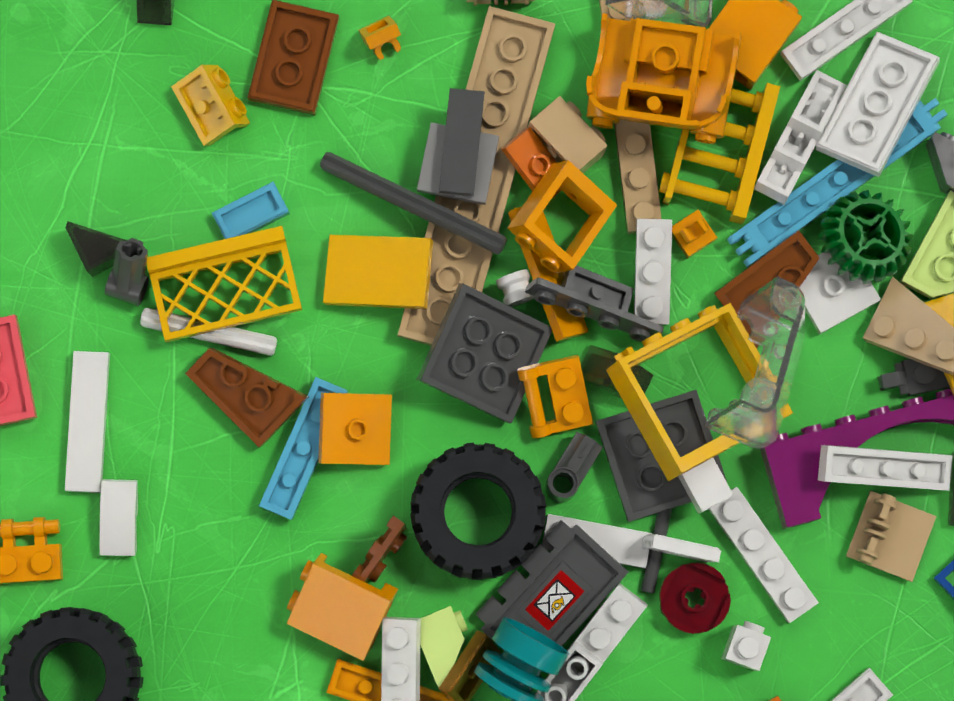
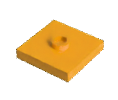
M321 392L318 463L390 465L392 395Z

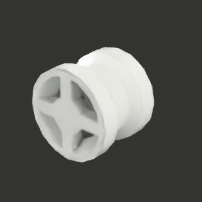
M528 269L513 272L496 280L498 289L503 290L505 296L503 299L504 304L514 307L534 299L535 296L525 293L530 279Z

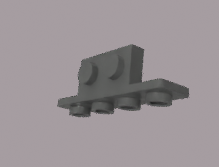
M577 265L574 270L565 271L561 286L538 277L529 283L525 290V293L535 296L534 299L539 303L545 305L555 304L565 308L566 312L572 316L588 317L598 321V325L605 329L621 330L628 333L629 337L635 341L642 342L658 332L663 333V326L628 313L634 288Z

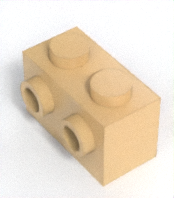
M559 96L529 122L528 127H531L557 163L569 160L582 173H585L603 157L607 148L605 137L596 127L588 126L581 118L582 114L576 105L570 101L566 103Z

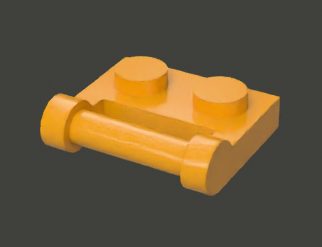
M578 355L517 369L519 380L523 381L532 421V425L529 427L532 438H541L552 433L593 425ZM543 375L547 377L555 419L549 421L545 420L537 378Z

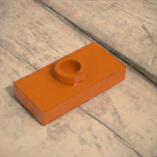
M531 127L525 128L501 149L532 192L551 164L557 163ZM560 188L557 190L554 196H556L561 191Z

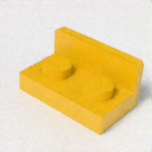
M201 65L171 86L203 146H210L233 129L243 128L250 124L246 116L247 110L245 105L235 96L229 85V76L218 65Z

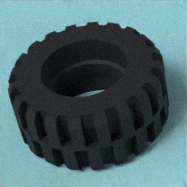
M474 442L466 443L455 449L452 447L444 451V454L437 459L434 458L427 465L423 474H420L410 503L412 528L425 555L436 566L451 573V575L472 580L500 577L520 566L530 556L539 542L546 520L545 495H543L538 477L533 474L530 466L524 460L514 455V452L506 448L495 447V444L485 443L484 445L474 444ZM480 478L496 483L505 491L511 503L512 515L507 530L497 540L484 545H472L459 540L450 531L445 520L444 510L449 494L457 485L470 479Z
M65 607L41 613L39 618L29 620L22 626L24 630L19 635L13 636L9 643L12 647L9 653L3 656L1 664L5 665L4 675H0V686H5L6 695L3 696L4 701H49L44 695L40 683L42 663L51 650L68 642H79L88 645L98 653L103 661L106 679L104 688L95 701H139L137 697L139 688L143 687L144 677H141L140 667H143L142 659L136 652L135 647L137 645L133 638L126 634L125 628L110 619L109 616L89 609Z

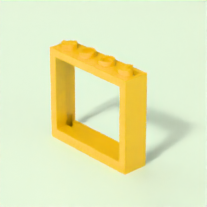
M731 303L719 309L715 305L705 308L698 313L699 319L692 323L688 318L681 320L670 327L672 333L664 337L660 332L642 341L644 347L637 351H634L632 346L626 348L623 352L613 356L616 362L606 369L668 482L769 428L793 413ZM714 326L763 413L680 457L631 369Z

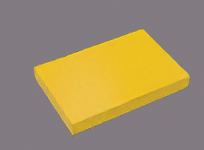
M330 235L323 303L338 306L427 309L433 240L431 238Z

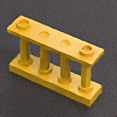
M767 83L763 93L757 91L756 95L732 88L730 102L750 107L752 112L757 113L754 125L748 124L747 127L726 122L724 136L743 140V144L748 145L746 158L739 157V160L688 147L686 143L690 130L682 129L671 172L663 173L659 192L665 193L662 203L669 205L673 192L726 206V210L732 211L729 219L730 222L743 225L748 214L781 86ZM682 160L735 173L734 177L740 178L737 191L731 190L728 193L677 179Z

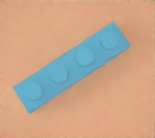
M317 377L313 381L307 395L309 398L302 406L259 504L261 508L289 520H293L318 463L321 392L348 393V390Z

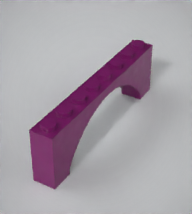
M947 389L935 393L937 399L924 402L922 397L903 401V408L890 411L889 406L868 411L869 417L856 420L855 415L845 416L834 420L836 425L834 427L822 429L821 424L808 426L801 429L802 435L789 438L787 433L768 437V444L762 446L760 451L782 528L786 529L821 519L819 508L831 483L818 480L821 445L858 448L868 439L882 431L911 423L933 422L954 426V395L952 390Z

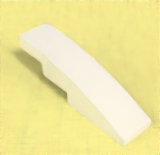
M818 70L815 71L763 169L754 190L785 205L846 89V84Z

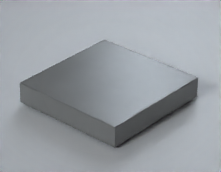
M431 122L417 192L486 205L499 136L480 133L474 197L439 193L446 125Z

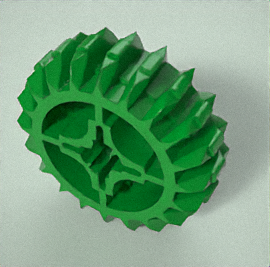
M869 190L862 191L859 195L854 191L846 195V198L844 196L838 198L834 202V206H830L826 210V217L819 225L824 231L819 234L818 239L827 242L822 247L821 252L831 254L832 257L828 260V265L837 263L840 266L838 275H843L848 271L850 281H856L860 277L863 284H868L872 280L877 283L882 282L886 277H892L898 272V268L905 265L907 261L905 257L912 250L907 243L912 240L913 235L905 232V229L909 227L910 221H902L900 218L904 209L895 211L892 208L894 199L884 203L882 201V192L876 193L871 197ZM852 214L865 215L870 217L871 220H865L860 216L855 217ZM868 229H870L866 235L868 240H866V243L862 245L863 241L865 240L864 234ZM867 254L872 258L876 256L880 260H869L860 255Z

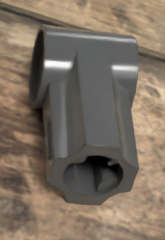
M131 238L127 241L119 242L115 250L113 269L106 283L105 295L136 306L141 304L149 283V277L145 275L148 250L143 246L142 241Z
M576 432L547 479L545 487L548 497L558 503L571 500L603 447L587 435ZM561 476L566 477L571 482V491L567 493L557 492L553 486V480Z

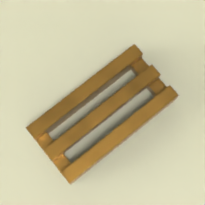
M478 630L475 632L439 687V690L446 694L445 697L448 700L470 701L483 682L474 673L478 663L491 665L483 657L484 652L490 650L501 653L487 634Z

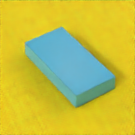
M274 181L212 212L225 239L253 233L290 214Z

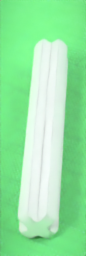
M144 308L140 324L146 328L162 331L158 310ZM172 313L168 319L170 332L185 329L191 317ZM196 321L195 324L193 325V327H194V326L203 325V324L200 323L199 321ZM235 327L190 337L269 356L274 355L277 347V338L275 336Z

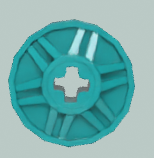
M504 617L492 638L504 650L503 653L486 650L483 657L491 665L479 662L474 673L487 683L492 690L511 701H543L544 698L534 689L548 693L551 685L539 674L542 671L558 675L569 652L535 629L514 619Z

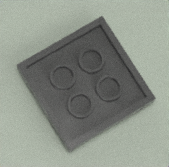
M459 283L416 380L503 422L511 424L525 394L523 381L519 380L517 369L539 362L552 329L550 326L464 283Z
M697 390L651 404L680 457L713 440ZM629 411L595 422L628 522L692 502L679 477L668 482ZM717 455L713 458L726 480L719 456Z

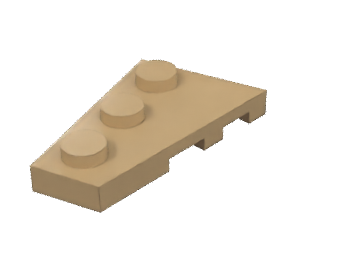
M892 277L863 339L867 343L954 376V327L897 279Z

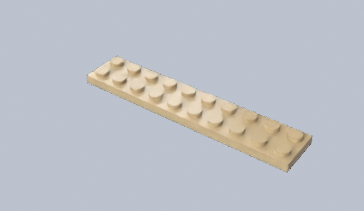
M489 6L466 90L485 92L481 132L499 136L486 205L436 196L435 203L499 233L516 171L501 149L528 127L555 29V23ZM429 222L425 238L433 240L427 309L405 308L398 337L431 346L459 283H464L480 292L483 291L493 252Z

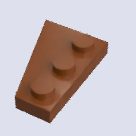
M392 516L386 525L389 527L386 533L374 542L365 557V562L362 565L360 564L351 576L366 583L369 579L375 583L387 567L382 562L390 551L396 554L406 541L407 536L403 534L406 529L405 523Z

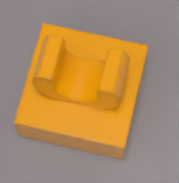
M386 16L358 30L363 42L370 50L373 49L374 54L380 60L384 59L381 47L385 43H391L396 52L401 50L400 43L396 39L401 36L396 22L390 16Z
M696 210L672 226V237L687 259L718 238L699 210Z

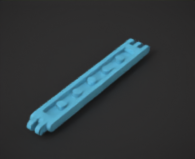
M936 98L926 105L921 100L918 102L884 169L932 136L934 132L941 129L938 122L948 114L944 109L934 116L930 114V111L940 104ZM837 159L791 192L785 205L777 202L731 235L727 241L730 245H733L743 238L745 243L737 248L735 252L738 256H741L749 249L752 250L754 254L748 256L743 262L748 268L797 230L800 231L825 213L830 206H834V202L838 198L846 197V195L857 190L875 177V175Z

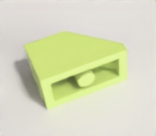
M451 606L421 618L420 645L438 689L456 662L465 640L462 632L468 630L461 611L453 612Z

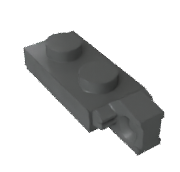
M911 359L894 364L895 372L882 374L877 377L880 391L899 387L900 395L908 394V396L950 388L943 371Z

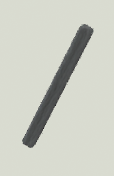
M326 152L320 162V167L324 171L495 254H500L506 245L507 239L504 235L340 156Z

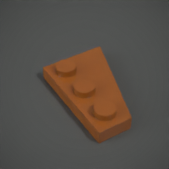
M797 230L714 294L723 306L731 303L755 347L758 348L765 335L777 321L820 257L801 232Z
M209 348L185 373L259 448L264 446L309 398V396L214 348Z

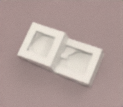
M102 479L100 555H136L138 480Z

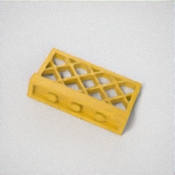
M282 226L147 257L146 265L152 283L165 342L302 310ZM282 253L284 265L277 276L260 267L267 255ZM259 258L256 263L250 261V259ZM243 262L252 268L243 284L226 275L233 263ZM224 266L222 271L216 269V267ZM209 270L218 276L208 292L192 283L199 271ZM257 271L273 280L263 297L247 288ZM285 272L287 274L289 284L281 279ZM190 274L187 280L181 277L182 275ZM175 278L184 285L173 301L161 293L159 281ZM223 279L239 288L229 305L213 296ZM280 284L291 291L293 303L277 306L268 299L276 286ZM189 287L205 296L195 313L178 304ZM243 292L260 301L253 313L244 315L234 308ZM209 300L226 309L219 321L210 323L200 317ZM164 301L170 304L167 311L165 310ZM265 304L271 307L270 309L262 310ZM175 308L192 317L185 329L170 332L168 319ZM230 313H233L237 316L228 318ZM196 321H199L200 323L203 324V325H199V326H194V327H193V325L195 324Z

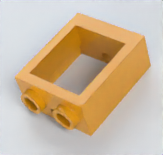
M569 160L551 164L507 229L516 236L515 240L525 249L532 250L541 258V264L548 270L556 273L574 270L617 207V204ZM559 188L589 215L566 251L534 224Z

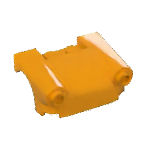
M602 13L597 59L592 75L587 76L586 80L588 95L586 117L592 120V126L612 129L613 123H619L620 120L686 129L695 135V141L715 144L716 139L724 137L742 42L741 32L735 31L734 36L714 33L713 30L706 29V27L642 18H631L630 21L611 19L608 14Z

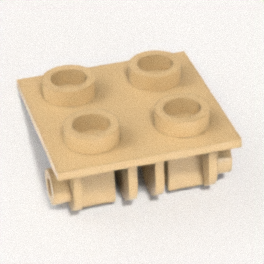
M870 491L846 557L913 582L937 516L896 501V498L885 493L881 495Z

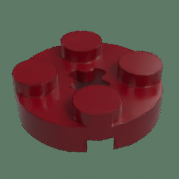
M704 563L683 564L674 569L665 577L659 591L660 610L668 623L677 630L689 634L703 633L715 628L725 619L730 608L731 598L724 577L718 570ZM697 588L701 590L700 597L704 599V603L702 606L696 604L694 608L688 606L689 600L685 598V594L687 591L693 592Z

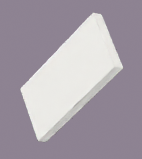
M876 32L816 144V150L879 177L939 65L940 57Z

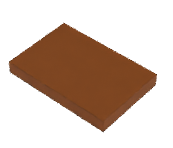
M272 0L248 93V100L316 115L340 18L339 15Z

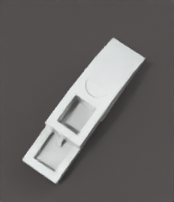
M619 583L567 650L569 655L558 675L549 674L545 679L551 685L548 693L537 690L544 698L543 701H575L648 604Z

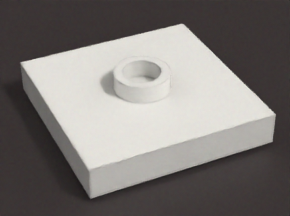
M830 253L818 255L820 259L795 293L819 335L881 300L871 282L863 284L860 277L856 281H850L848 271L843 275H838L840 266L837 263L828 265V260L832 257Z

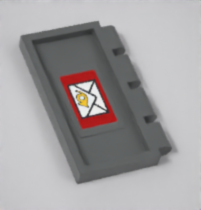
M560 520L545 537L554 549L549 552L539 543L530 556L521 564L530 575L526 578L518 570H515L497 589L498 593L506 599V602L502 604L494 596H491L476 612L477 617L485 623L481 630L492 639L502 619L507 617L535 629L562 646L629 571L580 526L576 524L571 529L564 521Z

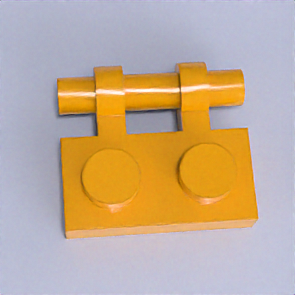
M34 517L33 521L14 522V519L1 520L0 537L3 540V547H0V584L63 580L62 544L47 543V534L60 533L59 519L46 520L45 517ZM34 535L35 545L16 546V536Z

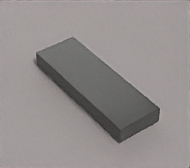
M450 88L439 193L474 197L484 91Z

